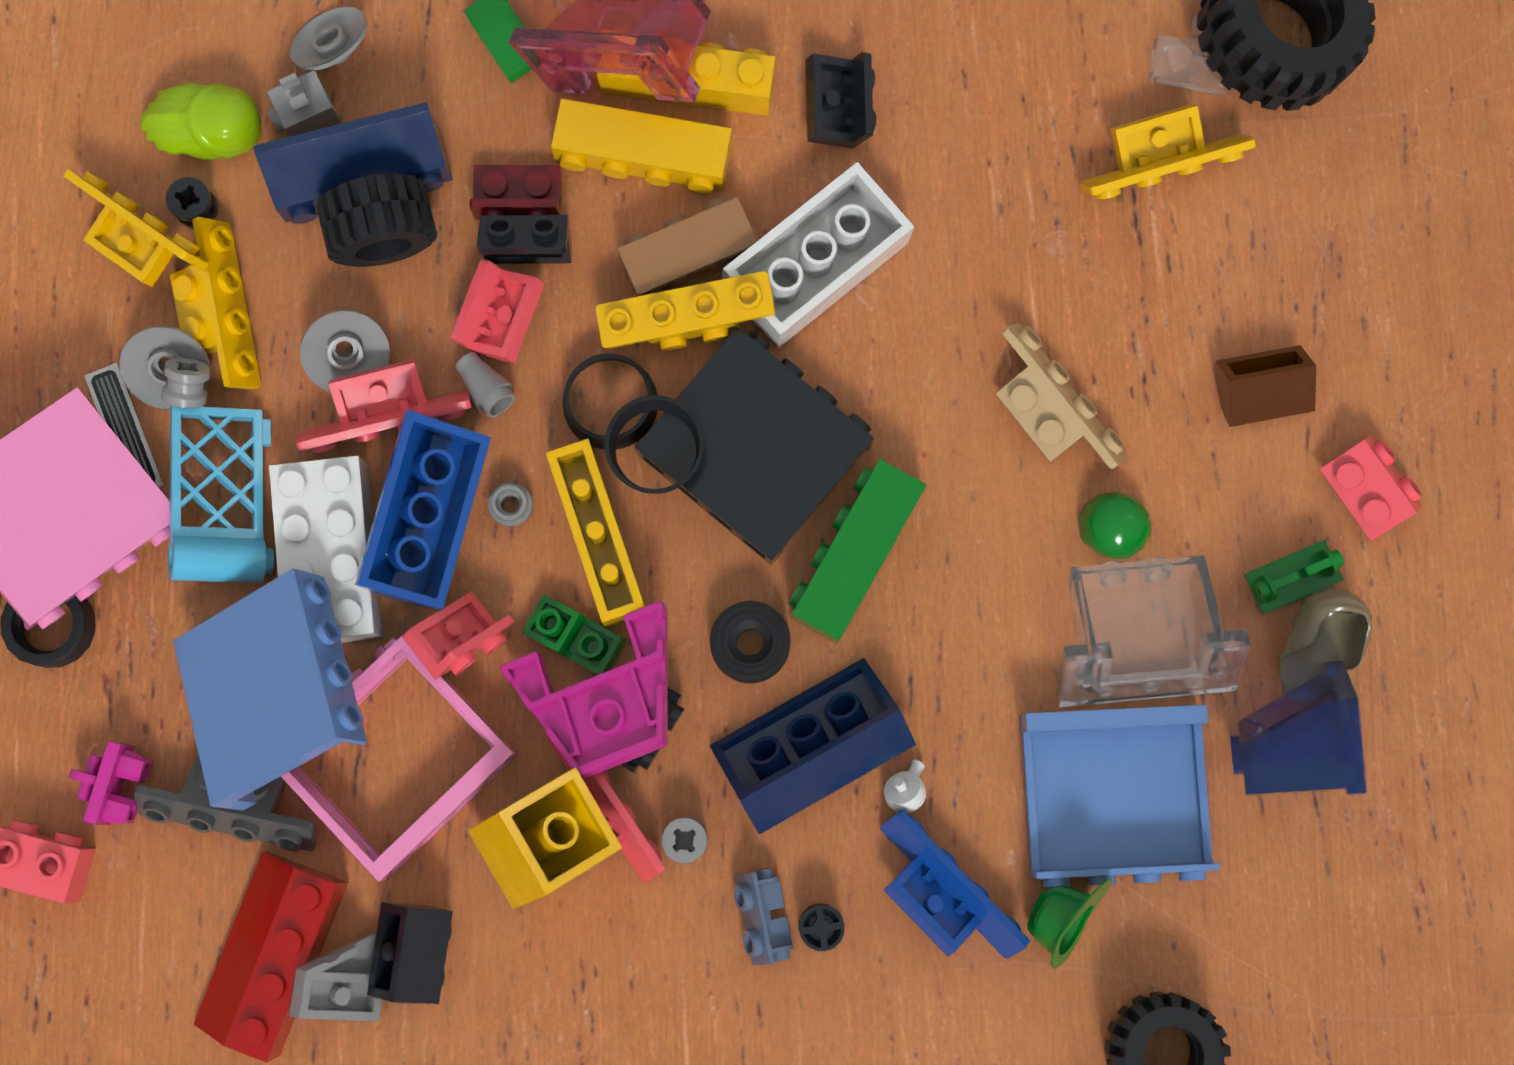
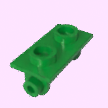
M1323 540L1244 575L1263 615L1343 581L1344 579L1339 567L1344 566V559L1339 550L1330 551L1326 540Z

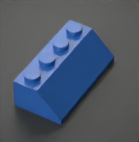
M405 410L356 579V586L381 596L425 609L443 610L491 437Z

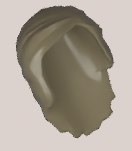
M1326 588L1316 591L1304 600L1300 610L1292 619V631L1287 638L1279 662L1282 693L1288 696V702L1298 706L1305 704L1311 706L1318 705L1319 700L1323 697H1329L1330 690L1341 671L1353 670L1360 666L1365 656L1368 642L1371 639L1373 628L1372 615L1368 607L1355 594L1338 588Z

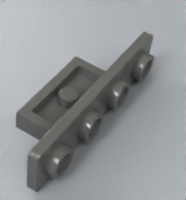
M196 756L181 793L143 785H137L134 792L139 814L152 822L166 823L170 821L188 825L191 829L198 832L217 831L227 833L245 842L260 840L274 843L288 851H298L300 849L314 851L316 845L313 822L274 813L286 784L281 776L255 790L256 804L243 811L210 807L199 756Z

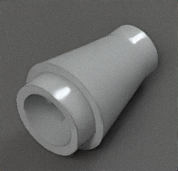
M476 352L466 354L457 362L455 368L461 375L479 413H485L488 418H493L511 407L516 399L515 394L512 392L513 385L485 363Z

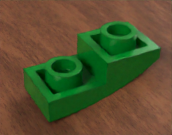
M477 0L463 10L511 84L546 60L508 0Z
M545 594L541 597L522 631L524 635L596 675L611 670L627 641L620 635L593 622Z

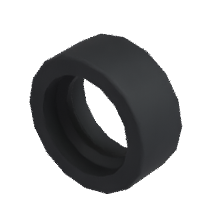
M74 596L65 603L73 615V628L69 639L61 647L52 651L36 649L27 642L24 635V621L7 602L1 615V636L7 649L20 661L44 668L64 667L78 660L90 647L95 634V614L89 601L85 599L80 602Z

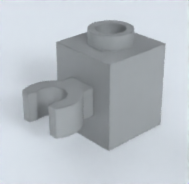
M315 70L300 77L294 72L279 79L280 86L267 91L273 103V107L267 109V112L278 133L286 131L289 136H294L341 123L331 99Z

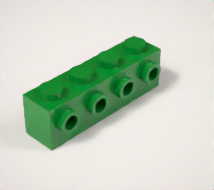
M879 459L874 469L865 466L853 488L860 492L852 508L846 504L843 505L832 525V528L838 530L831 546L824 542L821 544L810 566L817 569L809 585L801 581L788 603L795 608L791 619L838 645L927 484Z

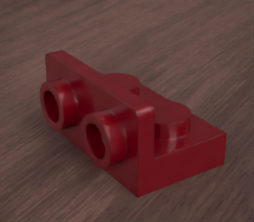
M474 165L473 199H470V210L474 219L480 220V215H561V166Z

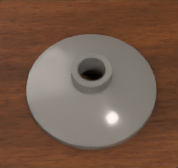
M339 7L315 17L293 39L289 50L291 61L297 68L303 71L322 70L344 62L359 46L366 35L368 22L365 15L355 7Z
M335 310L318 317L306 329L300 344V358L305 373L314 384L328 392H331L328 385L330 379L386 366L389 362V343L381 326L368 315L354 310ZM347 341L352 345V348L347 353H340L336 350L337 344Z
M171 326L147 327L135 333L125 344L120 356V373L126 387L137 399L155 408L170 409L171 405L164 402L161 398L162 388L168 381L164 374V364L161 358L165 356L171 359H196L206 363L209 367L210 362L202 345L187 332ZM209 380L204 383L205 389L209 383Z

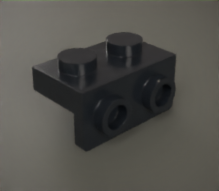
M861 52L853 59L815 53L806 58L807 142L854 148L872 137L876 126V113L873 110L872 89L875 84V72L872 69L871 53Z
M480 215L477 242L478 252L484 255L485 260H490L494 264L571 263L572 245L568 215Z

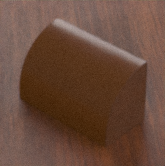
M1301 345L1215 361L1219 400L1229 427L1315 411L1316 364Z

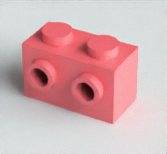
M12 819L10 826H0V887L63 904L80 902L96 848L81 845L83 837L67 832L55 831L54 837L39 834V825L22 820Z

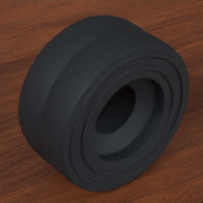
M744 601L728 607L718 616L710 634V648L716 665L726 676L742 683H759L773 677L784 666L790 651V632L785 620L774 608L761 602ZM746 630H755L763 638V647L755 655H746L737 646L739 635Z

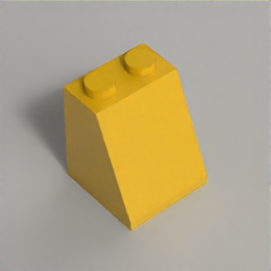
M576 767L468 830L513 910L548 895L622 849Z

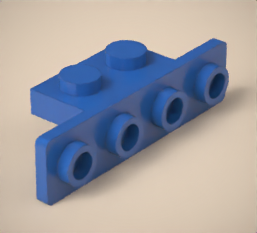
M900 809L880 827L881 831L910 860L901 872L887 885L884 891L947 957L956 952L975 929L1006 959L1026 948L1030 941L1022 933L1019 924L1010 916L1005 915L989 899L987 891L978 883L973 882L957 866L954 857L948 851L941 849L925 833L924 827L917 819Z

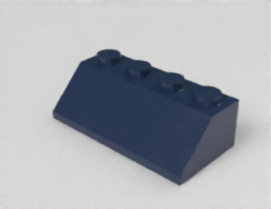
M427 102L253 146L275 209L285 222L291 221L295 224L315 220L318 214L316 204H318L317 201L321 196L342 183L360 177L376 174L411 175L424 181L427 192L441 188L443 182L453 180L442 135Z
M865 658L709 746L760 835L912 748L916 743L900 708Z

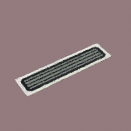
M117 362L84 375L97 412L158 487L162 486L161 477Z

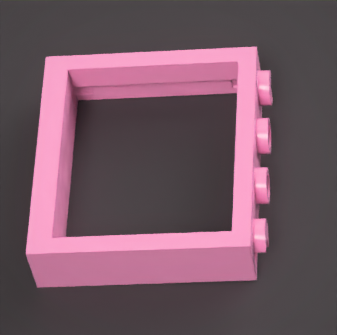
M403 636L397 641L392 638L384 647L380 646L373 654L377 660L364 672L359 668L352 673V686L357 705L359 706L404 662L409 660L492 749L382 854L300 766L281 776L378 882L387 881L519 755L444 675L436 680L432 677L403 640Z

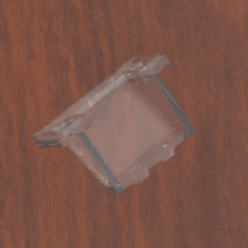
M1204 555L1169 559L1153 557L1146 561L1125 563L1109 561L1102 565L1071 567L1069 589L1076 645L1064 646L1056 689L1059 707L1236 691L1251 644L1247 629L1223 630Z

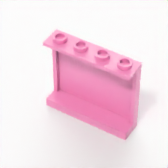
M78 387L0 439V593L25 622L24 627L27 630L36 624L44 630L65 614L61 608L63 604L74 596L82 602L100 589L103 584L99 578L111 569H114L118 574L122 573L140 559L136 551L148 542L157 547L170 538V501Z

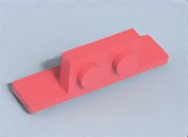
M415 358L330 379L328 385L340 421L301 431L296 444L299 451L311 449L312 453H321L335 448L338 441L354 438L355 442L369 441L380 435L379 431L394 427L399 431L405 410L431 418L439 416L442 421L456 419L466 413V409L472 407V399L468 390L427 399Z
M545 734L546 739L566 769L570 771L572 769L548 735ZM603 771L583 779L622 846V852L641 880L646 884L663 872L665 866L661 862L662 856L658 847L651 840L644 837L636 825V817L630 806L620 801L611 788V781L607 772Z

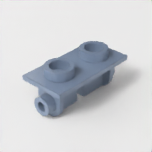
M773 868L735 875L734 900L737 908L743 915L745 925L743 945L747 955L751 958L752 965H771L777 961L790 959L789 949H793L787 916L771 919L770 910L785 907L779 876H774Z

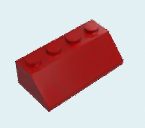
M263 851L194 1025L221 1045L266 1063L279 1057L295 1019L289 1016L296 968L319 958L348 882Z

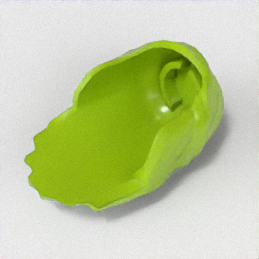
M184 83L158 91L157 97L148 104L147 109L140 116V129L146 132V140L154 142L158 150L166 151L169 154H187L202 160L234 158L244 154L258 143L261 136L260 115L253 98L246 92L225 84L213 83L202 85Z

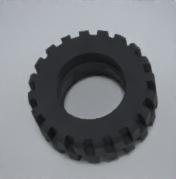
M1201 0V10L1197 14L1196 26L1198 31H1203L1198 37L1201 52L1208 53L1209 57L1206 60L1208 67L1212 73L1217 71L1223 78L1220 83L1227 90L1230 91L1231 88H1234L1241 93L1240 99L1250 104L1255 100L1261 102L1260 107L1276 110L1282 105L1283 110L1286 111L1299 110L1303 105L1312 106L1320 102L1363 62L1368 54V46L1374 39L1375 26L1371 23L1376 19L1374 3H1368V0H1278L1292 7L1303 18L1311 34L1312 48L1293 46L1273 34L1261 17L1258 0Z

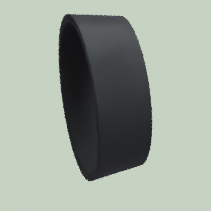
M617 354L596 355L579 364L568 378L563 395V413L571 431L581 441L589 439L592 447L605 450V436L592 433L583 428L576 421L570 410L569 389L575 378L584 369L595 363L620 361L633 366L639 371L646 383L648 396L657 395L656 387L648 373L631 359ZM657 411L644 412L642 418L635 426L619 434L616 450L631 446L643 438L652 427Z
M643 396L625 404L611 419L605 435V455L611 470L624 484L640 492L662 494L679 488L696 472L704 452V436L696 416L681 402L666 396ZM647 411H665L682 419L692 431L696 444L695 461L689 473L676 484L659 489L643 488L631 482L621 471L616 458L617 439L622 428L633 417Z

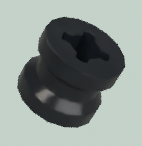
M184 177L170 185L166 193V204L171 213L183 225L194 229L192 219L197 217L215 220L218 214L217 199L202 181L192 177ZM193 194L196 195L194 199H191L190 201H185V199L192 197Z
M817 903L809 906L799 919L798 930L803 942L809 948L816 951H828L835 948L844 936L845 924L842 916L834 907L828 904Z

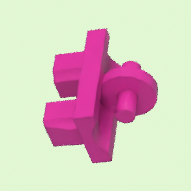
M108 741L103 757L89 755L85 771L71 768L69 778L81 782L76 798L89 801L83 822L94 825H110L111 823L132 824L138 811L135 799L121 796L120 792L125 779L145 783L153 761L134 752L135 746Z

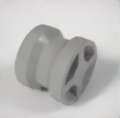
M174 358L166 361L164 374L168 381L162 388L161 398L163 401L181 408L204 406L208 397L204 383L210 378L211 369L209 365L190 358Z
M688 817L679 818L669 823L662 836V847L666 855L673 861L682 864L691 863L700 858L705 852L708 843L707 832L703 825L697 820Z

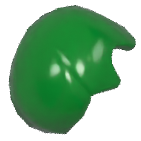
M1110 492L1096 495L1084 505L1078 518L1080 537L1083 543L1105 558H1131L1145 547L1151 534V520L1149 519L1148 511L1136 498L1125 493Z

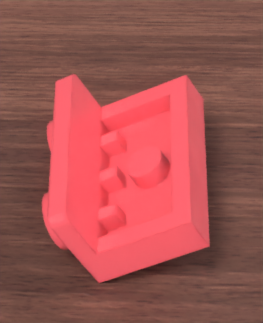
M481 259L475 274L471 278L470 287L460 313L456 317L451 339L468 351L476 352L480 356L515 364L545 283L534 276L502 270L490 260Z
M1369 435L1320 468L1370 541L1375 540L1416 514L1422 507L1419 499L1423 497L1416 483L1408 475L1402 478L1392 464L1396 461V457L1386 442L1382 439L1376 442L1372 435Z
M471 591L443 608V610L436 612L410 628L402 638L436 680L450 670L455 676L460 674L477 660L475 654L483 651L487 656L497 650L507 641L504 633L515 621L510 615H507L496 622Z

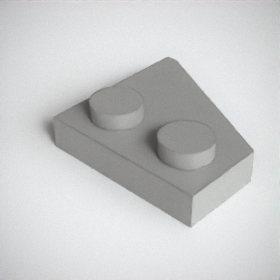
M377 930L296 968L289 1016L298 1019L379 1022L382 999L367 995Z

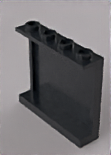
M737 327L675 399L689 408L696 416L704 436V452L700 465L693 476L678 489L772 566L783 553V548L865 450L868 451L871 448L874 437L869 434L872 430L871 427L862 418L854 413H851L848 417L835 406L838 401L830 392L819 385L813 389L801 378L804 374L793 362L786 358H783L780 362L768 352L770 346L761 336L751 330L746 334ZM664 412L635 446L637 455L672 484L682 480L689 473L695 461L696 444L692 431L682 419L669 412Z

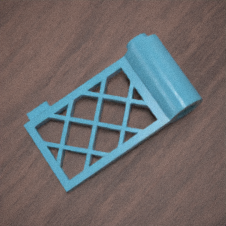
M171 405L170 539L167 556L169 581L263 583L265 574H272L274 566L273 548H266L263 539V447L271 446V419H262V410L220 407L181 408ZM181 418L199 419L211 432L194 445L181 432ZM212 419L223 421L217 425ZM231 421L251 422V439L241 448L222 430ZM214 436L234 453L218 468L200 451ZM181 445L188 450V452L182 457ZM250 446L251 458L245 453ZM192 456L211 473L196 488L181 476V466ZM237 458L251 470V481L241 491L222 473ZM215 478L234 496L219 511L199 493ZM181 488L188 493L182 501ZM251 488L252 501L245 496ZM192 499L211 516L201 527L181 526V509ZM239 501L252 513V529L234 528L222 515ZM216 521L222 528L210 526Z

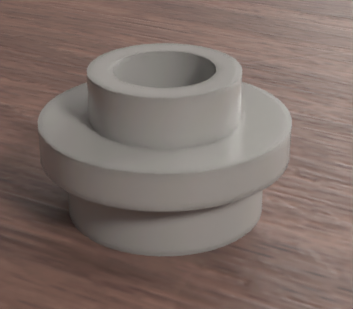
M508 482L497 486L492 491L488 500V509L492 518L497 523L507 527H514L524 523L529 518L533 509V501L525 487L518 483ZM509 498H516L519 501L518 509L512 513L505 512L503 509L504 502Z

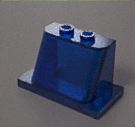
M1343 660L1324 662L1325 672L1238 721L1239 736H1230L1234 775L1243 774L1246 795L1345 789L1347 795L1367 793L1359 700Z

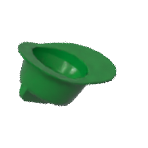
M1111 877L1103 881L1091 894L1061 885L1049 888L1041 893L1036 900L1027 923V929L1035 940L1052 954L1050 965L1053 969L1060 967L1075 948L1088 918L1108 891L1112 883Z

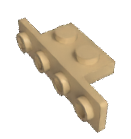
M1020 323L1010 325L1002 331L1003 336L1028 367L999 390L996 395L1050 462L1055 460L1083 436L1110 469H1114L1128 459L1123 451L1125 445L1122 439L1112 429H1105L1095 417L1097 410L1093 403L1085 395H1078L1068 383L1070 377L1065 368L1056 360L1050 361L1040 347L1043 344L1036 332L1029 326L1023 327Z

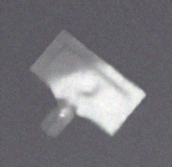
M1197 15L1192 17L1190 38L1179 39L1164 35L1157 36L1154 40L1148 81L1229 97L1236 92L1234 88H1231L1230 91L1227 90L1220 83L1223 78L1218 71L1212 73L1206 63L1209 57L1208 53L1201 52L1198 37L1203 31H1198Z

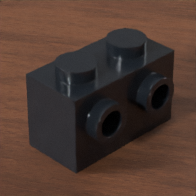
M381 902L367 995L393 1003L439 1004L441 988L445 980L444 967L448 941L452 932L451 920L453 911L428 905Z

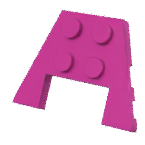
M661 600L623 616L637 659L555 693L543 656L537 651L500 666L501 673L514 686L521 696V700L546 730V734L571 768L576 767L582 779L668 746V611L666 605Z

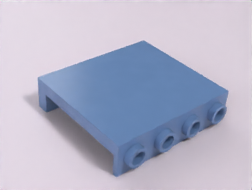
M293 568L173 640L210 807L243 811L256 804L255 790L342 742L357 745L367 743L363 728V715L357 705L352 686V673L346 663L341 643V631L336 623L330 601V589L323 576Z
M1207 705L1041 712L1020 715L1030 878L1042 879L1043 887L1070 886V877H1088V885H1100L1107 878L1111 877V884H1116L1115 875H1133L1134 883L1161 882V873L1178 872L1179 881L1207 880L1206 871L1220 870V864L1213 863L1202 731V724L1208 723Z

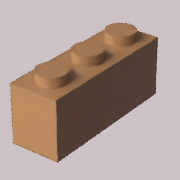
M737 196L728 201L724 197L715 199L707 203L703 207L702 212L688 218L686 215L673 217L663 224V229L649 235L647 232L636 233L625 239L624 245L617 248L624 271L636 297L686 287L719 273L758 240Z

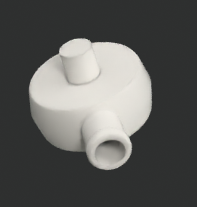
M912 760L908 771L898 772L886 782L884 786L885 801L894 811L898 812L901 809L906 813H911L920 808L924 803L926 788L920 775L925 765L921 761Z

